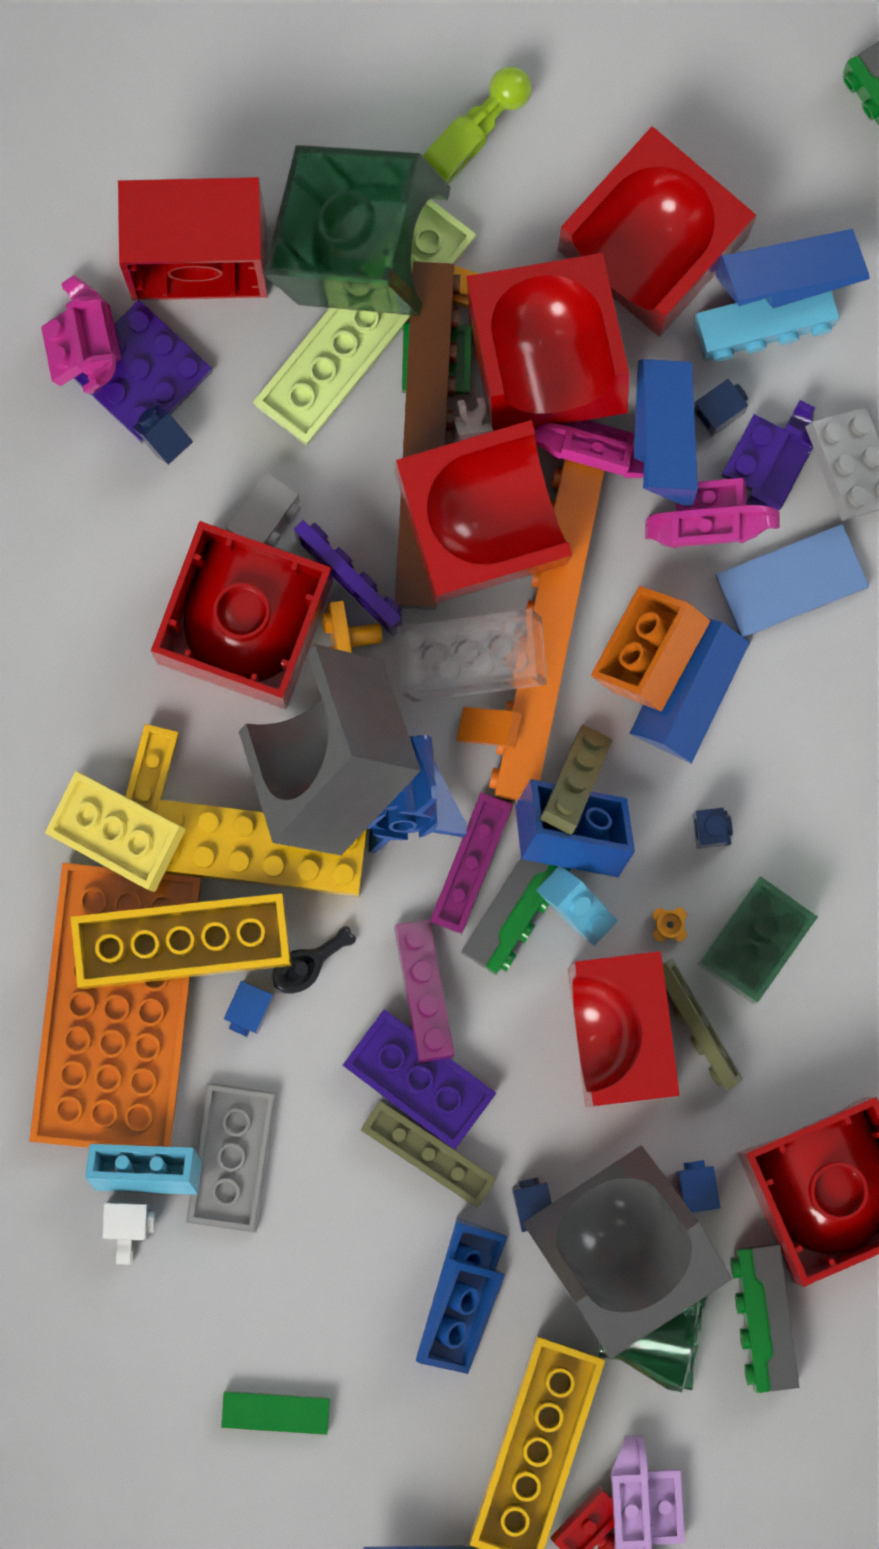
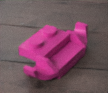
M73 275L61 283L62 289L67 292L72 300L66 304L67 310L41 326L52 382L62 386L83 372L88 375L89 383L82 386L83 392L93 394L111 380L116 370V362L122 358L110 304L103 299L100 293Z
M590 420L568 423L566 426L548 423L534 429L536 433V446L542 447L554 457L619 474L625 478L644 477V462L634 458L633 440L635 433Z
M743 478L697 482L698 491L693 506L685 507L676 503V511L657 513L645 519V539H653L661 545L674 549L682 546L730 542L744 543L757 537L767 529L780 528V512L768 506L746 505V482Z

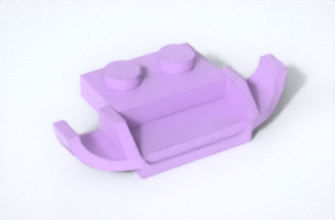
M642 1435L624 1436L622 1448L614 1461L610 1474L613 1497L614 1548L652 1549V1545L685 1543L681 1470L648 1471L646 1449Z

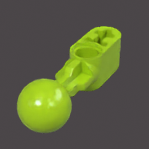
M514 66L498 70L490 80V97L481 106H474L465 116L460 115L423 154L419 163L444 186L452 182L487 142V136L496 127L495 120L504 110L520 109L529 101L532 94V83L525 71Z

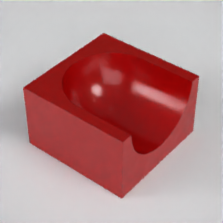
M651 126L561 226L558 251L567 259L603 253L613 298L660 337L716 275L715 271L721 257L735 253L748 239L756 214L657 129Z
M259 177L118 180L119 265L132 301L268 298L266 214Z
M603 253L466 276L469 321L472 326L471 331L489 421L493 431L532 420L535 429L542 424L554 423L562 425L628 413L629 369Z
M532 420L396 460L395 474L434 604L567 565L573 556L569 542L565 540L549 498L539 461L535 438L536 433Z
M199 521L152 645L151 653L157 664L287 710L334 583L332 569L326 565Z
M661 951L575 961L568 968L585 1107L680 1096Z
M877 1097L862 1098L853 1102L848 1107L814 1123L737 1153L776 1244L781 1246V1254L793 1283L805 1287L879 1255V1101Z

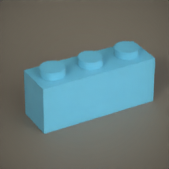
M90 1144L85 1178L95 1191L198 1195L202 1160L194 1148Z

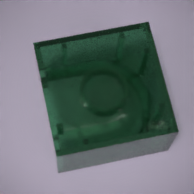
M296 145L264 275L297 305L420 316L423 302L416 293L411 271V247L414 229L419 214L429 199L448 200L451 187L420 153Z

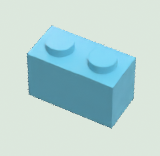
M558 866L536 890L576 933L593 946L618 922L587 886L563 867Z

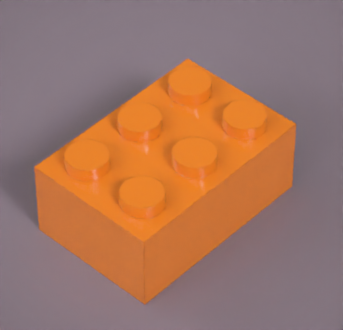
M639 586L590 676L612 693L662 712L710 620L688 602Z

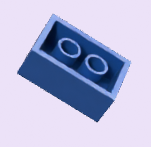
M530 779L515 805L521 859L619 877L635 852L628 799L591 791L578 825L573 834L570 835L540 820L555 784Z

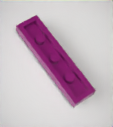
M480 792L466 828L467 835L462 838L431 916V923L462 935L509 817L512 804Z
M430 919L396 924L394 931L418 1063L453 1058L455 1054Z

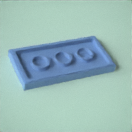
M843 524L715 575L738 633L743 638L869 587Z

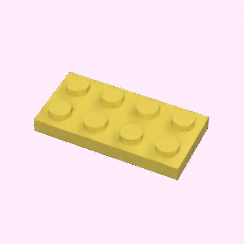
M75 771L45 834L143 888L155 892L186 829L94 779Z

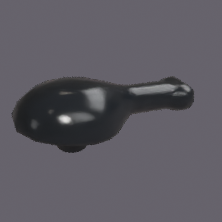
M343 926L339 929L336 936L320 947L291 951V966L276 967L273 970L272 980L274 987L287 994H294L308 989L317 980L323 963L328 957L341 948L351 946L356 942V936L351 933L349 926Z

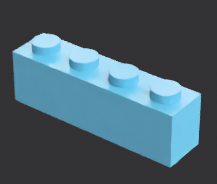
M832 291L777 308H772L766 299L738 306L737 303L696 313L694 326L704 360L713 358L714 362H721L732 358L735 352L746 350L748 354L766 349V344L779 341L780 345H787L798 341L801 335L812 333L813 337L828 334L838 322L839 315Z

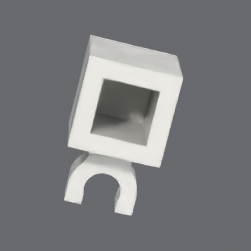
M476 398L477 408L472 412L466 411L464 400L457 401L461 417H453L454 443L493 431L486 414V404L483 398Z
M104 1203L102 1239H117L116 1264H133V1240H147L148 1233H154L155 1211H149L150 1204Z

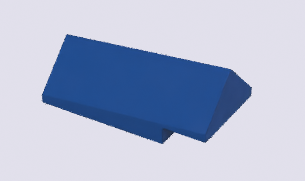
M853 229L723 255L715 271L716 278L738 306L766 299L772 308L870 279Z
M641 359L638 360L634 458L644 462L643 489L685 507L693 506L698 491L692 362Z
M708 618L710 620L708 627L662 712L643 705L629 733L692 764L750 644L749 641L725 623Z
M456 1218L418 1348L416 1362L465 1374L469 1373L505 1274L497 1271L496 1267L508 1236L464 1219Z

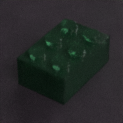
M760 876L749 888L697 962V965L752 1004H756L765 994L818 916Z

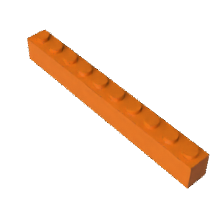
M567 459L564 460L563 469L556 468L552 488L558 489L556 502L551 501L561 532L565 540L569 542L573 556L567 565L533 575L531 587L538 588L535 601L528 600L524 620L530 621L528 635L521 633L517 654L524 656L521 668L514 667L510 687L517 688L514 701L507 700L505 708L507 711H516L522 714L515 748L497 746L496 754L503 755L500 769L493 767L489 788L495 789L494 798L518 802L530 779L538 781L541 779L605 471Z

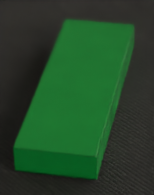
M224 1391L221 1428L327 1435L330 1398Z

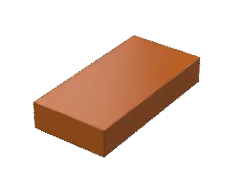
M463 707L456 741L468 744L515 748L522 714L516 711Z

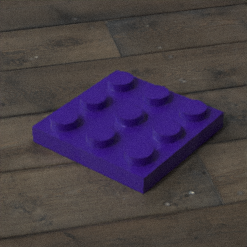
M138 300L114 324L122 359L116 362V370L113 377L99 391L90 395L142 444L144 441L132 428L138 423L140 415L156 405L171 415L213 370L147 306ZM83 372L73 378L81 387L89 383L88 375Z

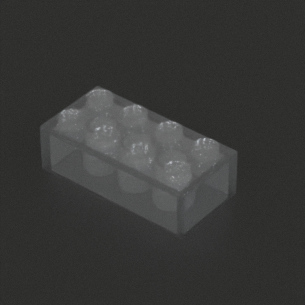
M532 608L397 627L402 695L413 702L547 685L542 617Z

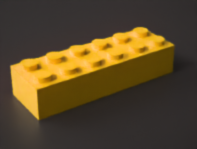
M159 800L157 814L186 829L165 871L167 874L351 897L360 896L368 828L340 856L272 843L263 812Z
M282 893L71 917L77 987L80 989L291 966L285 901Z
M538 1335L535 1336L469 1538L471 1546L479 1549H545L605 1363L603 1357Z

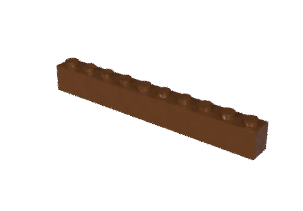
M413 261L403 458L448 445L445 444L446 431L453 430L454 410H447V397H454L455 376H449V363H456L457 342H450L451 329H458L459 308H452L453 295H460L461 274H454L453 263ZM401 494L395 602L400 608L436 610L437 603L434 604Z

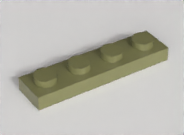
M583 724L581 725L540 820L570 835L573 834L610 748L612 739Z
M674 960L667 961L663 964L666 993H669L676 1005L673 1007L674 1014L682 1025H688L693 1034L690 1038L698 1054L701 1056L705 1054L711 1065L708 1070L714 1082L718 1086L723 1085L727 1091L739 1084L743 1078Z
M381 1101L378 1102L361 1128L362 1132L476 1208L479 1207L497 1179Z

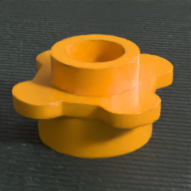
M678 907L675 910L667 911L663 908H657L653 912L652 917L656 921V930L653 932V937L656 941L663 942L665 939H675L677 942H682L686 939L687 931L684 929V920L687 917V913L683 908ZM669 921L672 922V923H673V927H672V928H668V927H667V922H669Z

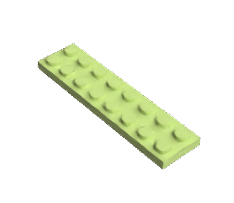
M422 194L253 401V404L304 445L308 446L403 329V324L409 322L413 261L453 263L455 265L474 242L476 234L425 194Z

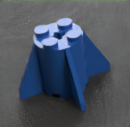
M409 736L421 771L369 825L368 846L370 853H376L390 840H408V833L418 831L419 838L430 833L463 838L467 835L466 821L434 761V750L430 736Z

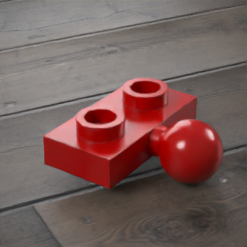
M599 1486L550 1537L552 1542L559 1549H593L597 1544L598 1549H615L614 1534H608L614 1527L613 1499Z

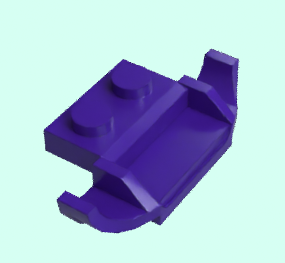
M799 400L785 429L753 414L721 475L726 479L743 478L745 480L746 489L751 491L746 505H762L775 508L778 511L781 510L813 449L805 426L814 421L815 407Z

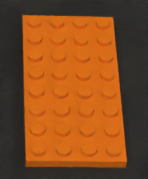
M62 863L29 1142L89 1148L90 1144L172 1146L191 977L80 989L77 987L71 917L198 903L200 899L201 877L164 873L156 891L153 892L107 867Z

